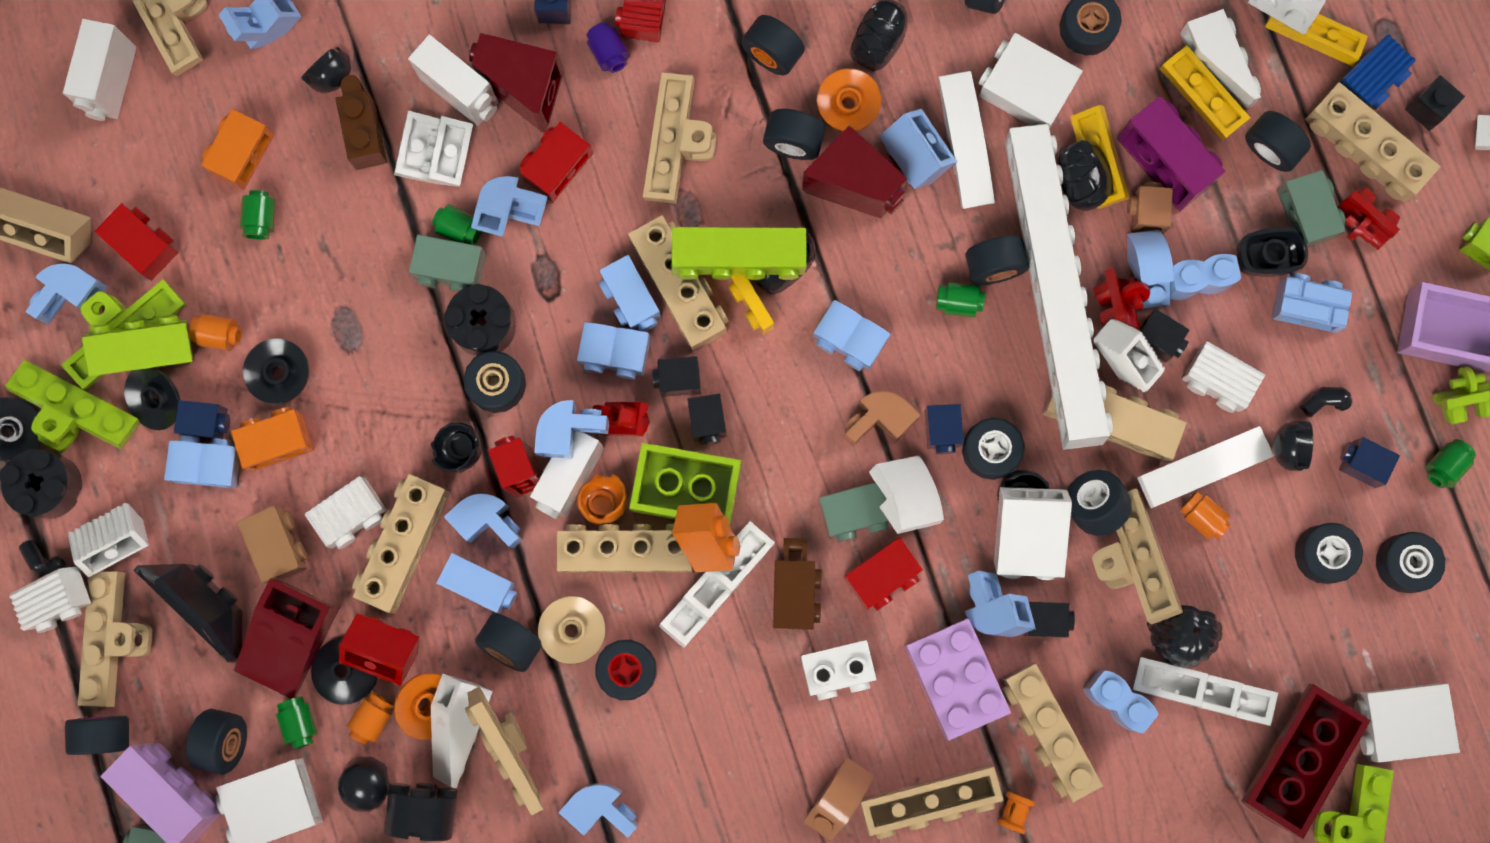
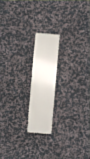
M971 71L938 76L947 141H949L951 153L957 161L953 165V171L957 177L961 208L965 209L995 203L984 132Z
M1259 426L1142 475L1137 479L1150 508H1153L1274 457Z
M751 521L737 535L740 541V553L735 557L733 570L705 572L660 623L659 627L683 648L687 646L775 544L772 539Z
M1143 657L1140 658L1133 687L1134 691L1267 726L1272 724L1278 698L1277 692Z

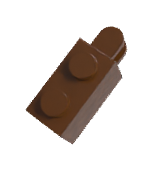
M347 75L341 81L343 96L335 98L347 159L356 170L386 164L388 162L375 101L368 91H365L364 86L356 76Z
M784 538L783 560H775L773 629L813 630L814 623H820L821 603H814L815 589H821L822 569H815V561H807L806 538ZM789 552H802L801 561H788Z

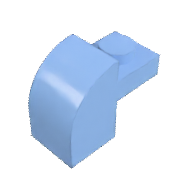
M254 0L249 7H225L219 13L220 19L233 40L246 41L250 49L266 46L282 37L302 17L291 0Z
M502 176L488 181L480 191L471 228L503 237L508 218L540 227L548 196L517 188V177Z
M1159 229L1127 234V264L1132 270L1134 278L1138 282L1147 284L1151 293L1148 300L1143 302L1144 306L1142 309L1170 305V282H1174V272L1170 249L1165 237Z
M55 264L45 268L35 277L45 286L32 296L30 306L25 312L49 325L67 300L80 308L96 292H105L108 286L74 265Z
M573 400L558 402L549 407L538 422L534 453L538 457L572 459L574 432L608 434L609 419L607 416H601L602 411L596 409H581V414H576V403Z
M475 494L466 497L444 516L455 530L470 543L474 542L488 527H491L510 548L514 549L523 540L517 534L521 530L517 523L509 515L504 519L501 517L510 506L501 499L489 494Z
M976 571L968 575L970 595L976 607L965 611L975 629L984 634L1015 637L1036 629L1027 596L1014 594L1003 596L998 575L995 573Z
M595 783L582 788L559 811V814L583 836L602 815L627 838L639 825L634 820L637 814L623 802L619 806L614 802L623 791L607 783Z

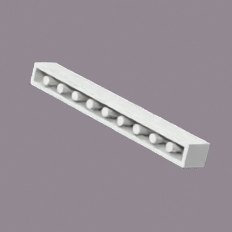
M1048 124L1010 128L1004 143L1023 242L1030 265L1029 274L1062 448L1066 450L1103 445L1110 436V433H1112L1113 424L1111 415L1105 413L1103 401L1106 400V388L1104 382L1099 381L1097 369L1100 367V358L1097 349L1092 347L1093 323L1091 318L1086 317L1087 292L1085 287H1080L1078 276L1081 274V262L1079 256H1074L1072 245L1075 243V232L1073 226L1068 225L1066 215L1069 213V202L1067 196L1062 195L1060 185L1063 183V172L1061 166L1056 165L1054 155L1057 153L1056 138L1054 135H1050Z

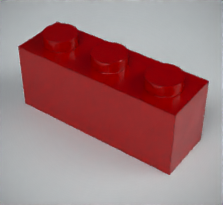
M514 435L495 441L496 447L489 449L488 452L502 489L516 498L533 492L542 475L534 450L523 439H515Z

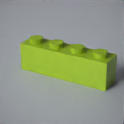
M672 227V274L679 275L680 279L689 280L697 279L699 275H712L713 279L725 280L731 279L732 275H745L746 279L760 280L764 279L765 275H779V279L794 280L798 279L799 275L805 274L806 228Z

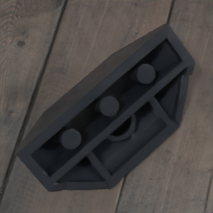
M191 564L136 566L133 571L207 641L228 663L237 662L242 648V610L235 604L238 599L225 587L219 589L212 582L214 576L207 568L201 564L198 566Z

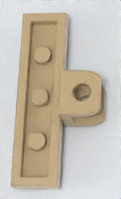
M132 0L173 75L178 77L204 61L183 21L187 23L204 12L208 6L206 0Z
M661 72L643 190V199L645 201L676 204L683 157L685 160L709 161L714 158L717 136L713 132L712 126L705 121L689 119L695 83L693 75Z
M1136 488L1128 491L1132 507L1129 518L1120 529L1116 530L1120 543L1117 542L1098 550L1093 554L1092 561L1098 578L1106 582L1109 588L1118 589L1133 583L1135 584L1146 619L1152 625L1181 614L1183 610L1141 492Z
M100 571L88 577L87 593L91 605L86 606L78 706L115 707L118 657H143L151 652L152 628L142 623L121 622L125 583L124 572ZM138 634L142 636L140 646L135 644V637Z
M480 686L467 692L469 706L465 708L466 714L473 726L479 724L483 744L496 762L503 779L507 780L510 778L514 787L511 789L518 805L522 806L525 804L531 816L544 810L540 791L518 754L526 750L527 746L524 734L512 712L505 714V722L500 723Z

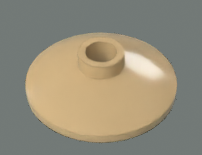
M575 596L563 597L552 602L542 613L538 624V637L542 648L550 657L561 663L577 664L590 659L598 652L605 637V622L599 609L590 601ZM568 625L577 627L578 633L575 637H568L565 634V628Z

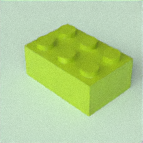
M642 443L629 509L635 513L675 520L678 505L717 503L723 516L727 517L729 526H731L742 465L741 460Z

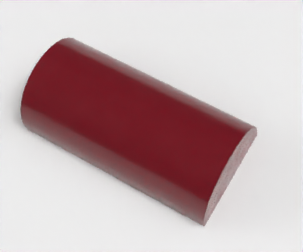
M1309 683L1241 802L1273 824L1304 839L1371 720L1317 685Z

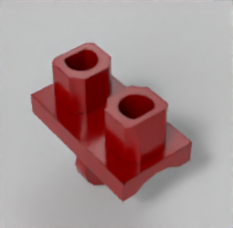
M1367 187L1358 192L1354 190L1337 206V209L1342 210L1346 224L1352 229L1346 238L1353 241L1356 237L1360 236L1378 250L1399 232L1400 228L1397 227L1400 216L1392 209H1385L1383 212H1380L1372 204L1376 200L1375 194Z
M1114 267L1104 271L1107 281L1094 287L1093 291L1097 302L1102 307L1111 303L1113 307L1100 312L1101 324L1105 326L1110 319H1116L1139 330L1140 327L1135 310L1142 309L1144 306L1143 302L1150 297L1149 286L1138 282L1136 278H1130L1128 281L1118 278Z
M605 402V405H594L592 408L601 410V416H607L609 419L608 434L600 433L601 435L644 437L650 424L646 413L649 407L648 403Z

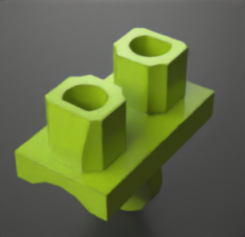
M1469 366L1461 367L1458 370V378L1449 380L1451 390L1432 393L1433 403L1442 407L1446 422L1451 424L1466 422L1468 420L1466 406L1472 404L1475 407V415L1490 417V381L1485 382L1484 373L1475 374Z

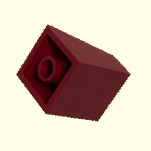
M480 33L478 42L472 44L469 53V61L472 62L474 71L490 83L495 96L539 131L546 132L564 74L557 52Z
M848 126L803 172L802 190L806 194L881 219L886 212L892 215L904 202L902 198L907 193L904 189L908 178L851 126Z

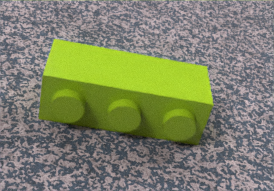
M178 315L158 317V323L145 324L144 319L123 322L124 327L110 329V324L94 325L89 327V332H85L82 335L89 377L193 362L187 319L179 320Z

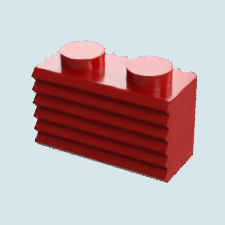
M624 0L623 7H617L615 26L620 27L621 36L623 38L660 42L666 0Z

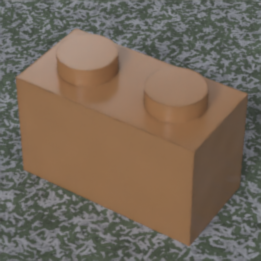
M274 505L237 521L261 583L267 584L270 578L282 580L307 569L304 560L308 559V556L301 541L296 542L292 532L295 529V523L288 510L284 511L283 508Z

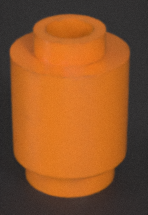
M202 314L201 316H194L190 322L189 339L191 342H196L198 346L231 351L241 341L242 329L238 326L236 319Z
M1198 491L1179 510L1185 515L1183 519L1207 540L1212 536L1219 539L1231 526L1227 522L1231 515L1207 494L1203 496Z
M370 692L367 698L363 697L346 725L351 730L349 736L364 745L368 741L376 742L393 715L391 710L394 704L381 695Z

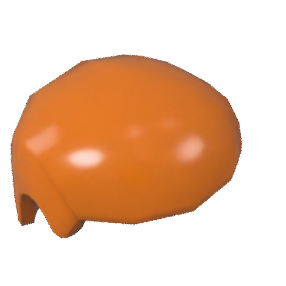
M615 474L609 477L595 475L581 487L577 495L579 512L593 524L604 525L616 521L622 517L628 505L625 484Z

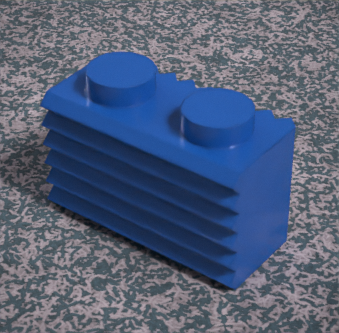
M1387 34L1340 83L1366 105L1372 106L1376 110L1390 96L1386 90L1392 84L1398 88L1411 76L1412 72L1408 68L1416 60L1395 39H1392L1391 35Z

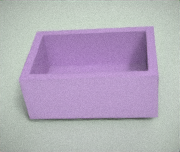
M1425 282L1409 289L1397 353L1458 367L1469 366L1472 370L1490 373V296Z
M969 618L904 645L944 739L949 741L1011 713Z
M146 743L129 746L100 777L166 843H195L222 815L218 810L216 798L206 790L202 792L193 783L195 777L184 767L178 768L170 760L172 755L163 745L159 743Z

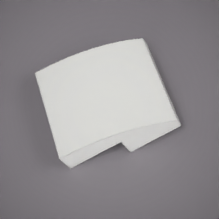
M408 111L394 175L418 181L460 187L473 124L441 116L439 119Z
M920 456L879 463L870 470V475L887 498L880 506V509L897 534L942 523L944 516L940 497L934 481Z

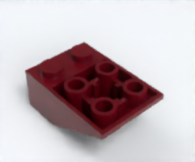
M270 578L254 609L234 671L290 699L296 698L340 608L282 580Z

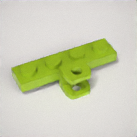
M162 279L128 309L116 297L98 291L81 305L80 310L91 326L110 324V329L124 327L123 322L144 319L145 324L158 323V317L176 315L187 304L169 283ZM105 306V311L101 314V308ZM83 346L61 364L82 390H87L104 376L89 377Z
M26 360L21 363L5 385L9 392L42 408L35 417L31 429L34 434L38 435V440L41 444L58 453L64 452L71 446L81 432L80 429L122 450L140 425L138 418Z
M1357 764L1350 814L1328 810L1320 811L1316 816L1313 838L1319 843H1384L1394 771ZM1327 822L1332 824L1331 833L1326 834L1324 831V826Z

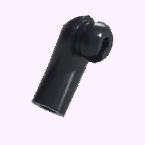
M1320 387L1300 405V408L1307 416L1312 417L1325 405H1331L1340 411H1345L1351 407L1353 401L1350 397V392L1343 387Z
M27 540L19 546V550L29 569L45 576L57 569L67 568L66 562L59 556H54L50 561L44 558L34 540Z

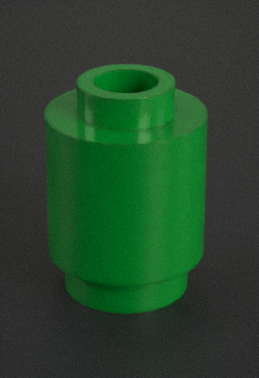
M251 190L249 195L242 196L240 229L243 230V237L253 240L269 239L270 232L273 231L275 199L269 197L268 192Z
M450 204L445 208L440 207L432 221L436 234L454 242L476 245L483 232L471 228L473 215Z
M947 282V285L939 284L936 310L944 311L945 315L975 318L977 311L983 312L985 292H979V285Z
M1459 439L1446 443L1425 467L1428 473V480L1438 488H1453L1474 465L1473 459L1476 457V452L1469 444Z
M303 696L277 704L278 713L275 715L284 744H292L295 750L314 743L312 737L318 735L309 703L305 704Z

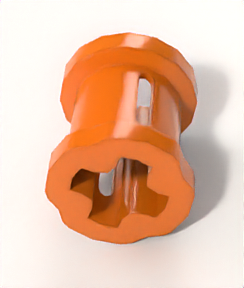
M1007 791L1006 797L1008 800L1002 817L997 818L996 824L1025 835L1026 829L1024 825L1030 808L1035 807L1036 802Z

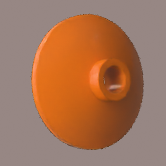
M841 69L833 72L824 79L817 93L818 112L825 123L835 130L843 132L848 126H851L856 132L865 129L872 124L880 111V89L873 78L860 70ZM845 100H852L854 107L847 109L842 103Z
M437 673L419 674L408 680L399 690L394 703V717L399 728L408 736L419 740L432 739L431 703L442 675ZM423 698H427V704L423 708H419V702Z

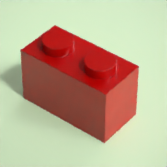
M559 122L555 128L550 127L546 130L540 140L542 144L534 153L531 151L523 158L520 164L521 169L519 170L522 179L542 195L548 196L547 199L554 203L593 155L591 145L562 122Z
M121 203L94 232L135 270L152 281L178 254L170 245L174 240L159 227L154 231L147 224L151 219L138 207L135 206L131 210Z
M899 537L843 578L866 610L873 606L878 611L893 600L890 596L893 591L901 587L905 592L918 583L920 579L917 574L923 571V569Z
M357 613L339 644V663L402 686L418 655L419 636L414 635L405 628L398 629L387 625L376 617H366Z

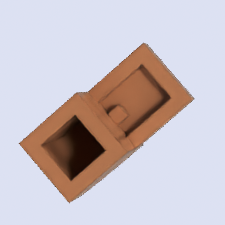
M887 391L874 392L859 401L858 406L866 414L862 416L858 412L845 425L848 431L845 433L844 438L854 446L877 424L896 442L921 415L904 398L895 393Z
M846 757L830 778L825 790L811 808L803 823L832 841L857 809L875 775Z

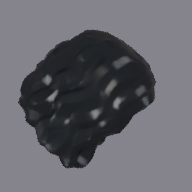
M1181 605L1183 610L1181 614L1152 625L1147 622V627L1151 632L1150 640L1152 646L1155 647V652L1166 658L1169 663L1181 667L1196 666L1200 662L1208 660L1212 653L1218 650L1219 641H1221L1223 635L1222 624L1217 621L1215 614L1201 611L1189 605ZM1197 627L1198 632L1194 633L1193 630Z

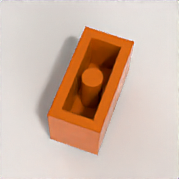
M231 109L229 115L223 117L220 121L218 134L214 142L209 144L204 150L201 166L210 174L245 190L274 134L266 125Z
M290 407L281 408L273 411L270 418L261 421L259 418L249 419L241 422L240 428L232 430L231 434L242 469L253 472L314 451L303 414L295 409L291 410Z
M717 503L678 505L672 534L694 571L733 570L735 557L740 553V541L733 534L727 517L723 516Z

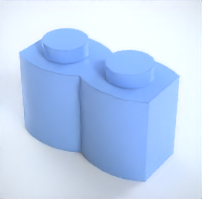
M1218 254L1204 262L1200 260H1185L1173 266L1174 282H1170V299L1185 300L1194 297L1199 292L1211 295L1226 291L1241 279L1237 257L1232 254Z
M834 300L815 329L813 337L818 340L816 345L829 354H833L834 351L841 353L846 357L844 362L857 371H861L862 368L871 369L888 342L890 333L849 307Z
M584 322L577 362L584 366V371L603 374L604 369L616 371L617 377L635 380L636 375L644 376L651 336L649 333Z
M180 435L179 441H169L164 480L181 484L237 488L240 459L236 447L233 446V441L214 438L212 444H202L199 437Z
M1097 670L1083 687L1086 696L1092 703L1100 708L1109 710L1113 719L1121 727L1129 731L1145 733L1159 715L1154 705L1142 695L1132 693L1125 680L1111 671Z

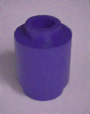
M603 22L595 25L587 32V45L602 71L615 73L627 65L626 61L629 59L630 54L614 27H610L609 23Z

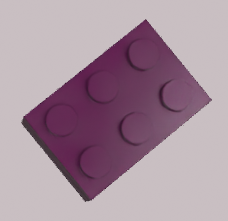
M1161 96L1130 119L1117 138L1153 182L1163 184L1164 188H1173L1172 204L1179 212L1206 192L1225 172L1221 159L1214 152L1208 151L1203 146L1197 131L1191 126H1186L1179 118V112L1176 107L1169 101L1165 102Z

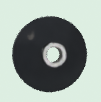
M275 338L259 343L249 352L243 365V379L249 392L257 399L270 404H281L294 399L303 391L309 378V363L306 355L296 344L285 339ZM283 368V377L276 379L274 376L275 370Z
M156 368L132 371L127 377L124 386L125 400L131 414L138 418L139 423L152 430H164L174 425L180 396L172 380Z
M0 398V461L9 462L14 456L23 451L38 449L41 444L38 440V435L34 434L31 429L38 412L30 404L17 398ZM1 429H10L12 437L6 438L2 436Z
M342 637L327 642L319 649L312 663L311 677L316 690L323 698L335 704L346 705L356 703L362 700L363 697H366L373 690L378 677L345 665L347 667L346 676H338L337 668L342 664L339 663V644L343 639Z

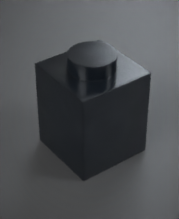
M1440 75L1405 110L1430 131L1442 122L1465 96Z
M1157 309L1148 315L1139 330L1145 336V339L1148 340L1147 343L1153 348L1152 350L1155 351V354L1158 355L1157 358L1165 363L1173 358V356L1179 358L1189 341L1184 339L1189 329Z
M697 356L659 359L658 369H652L654 389L660 388L662 397L701 394Z
M720 393L688 398L694 442L701 441L702 446L721 443L720 438L727 437Z
M1029 602L1036 629L1024 633L1023 636L1069 637V631H1073L1075 625L1074 611H1069V603Z

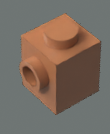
M1148 182L1144 183L1143 186H1139L1133 196H1129L1127 214L1132 215L1131 232L1159 229L1164 234L1171 227L1173 188H1164L1161 183Z

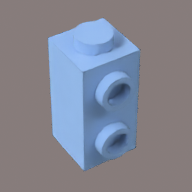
M629 255L599 270L603 280L599 281L598 284L607 299L613 297L619 308L613 311L622 327L629 325L632 330L646 332L658 324L656 320L661 318L660 311Z
M451 553L437 581V584L499 614H502L504 609L509 610L517 596V592L514 591L516 583Z

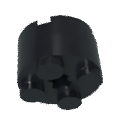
M474 284L462 289L450 300L444 314L448 333L464 351L471 355L478 356L488 351L502 352L510 345L515 335L516 318L512 307L499 291L489 286ZM481 316L487 323L484 326L477 324L476 319Z
M30 449L17 454L0 471L1 491L6 503L19 514L48 519L63 516L75 506L79 490L82 489V477L77 466L62 455L42 449Z
M390 783L384 834L402 839H408L409 836L420 837V841L450 840L454 829L458 790L438 788V791H436L437 785L430 783H416V788L411 789L408 784Z

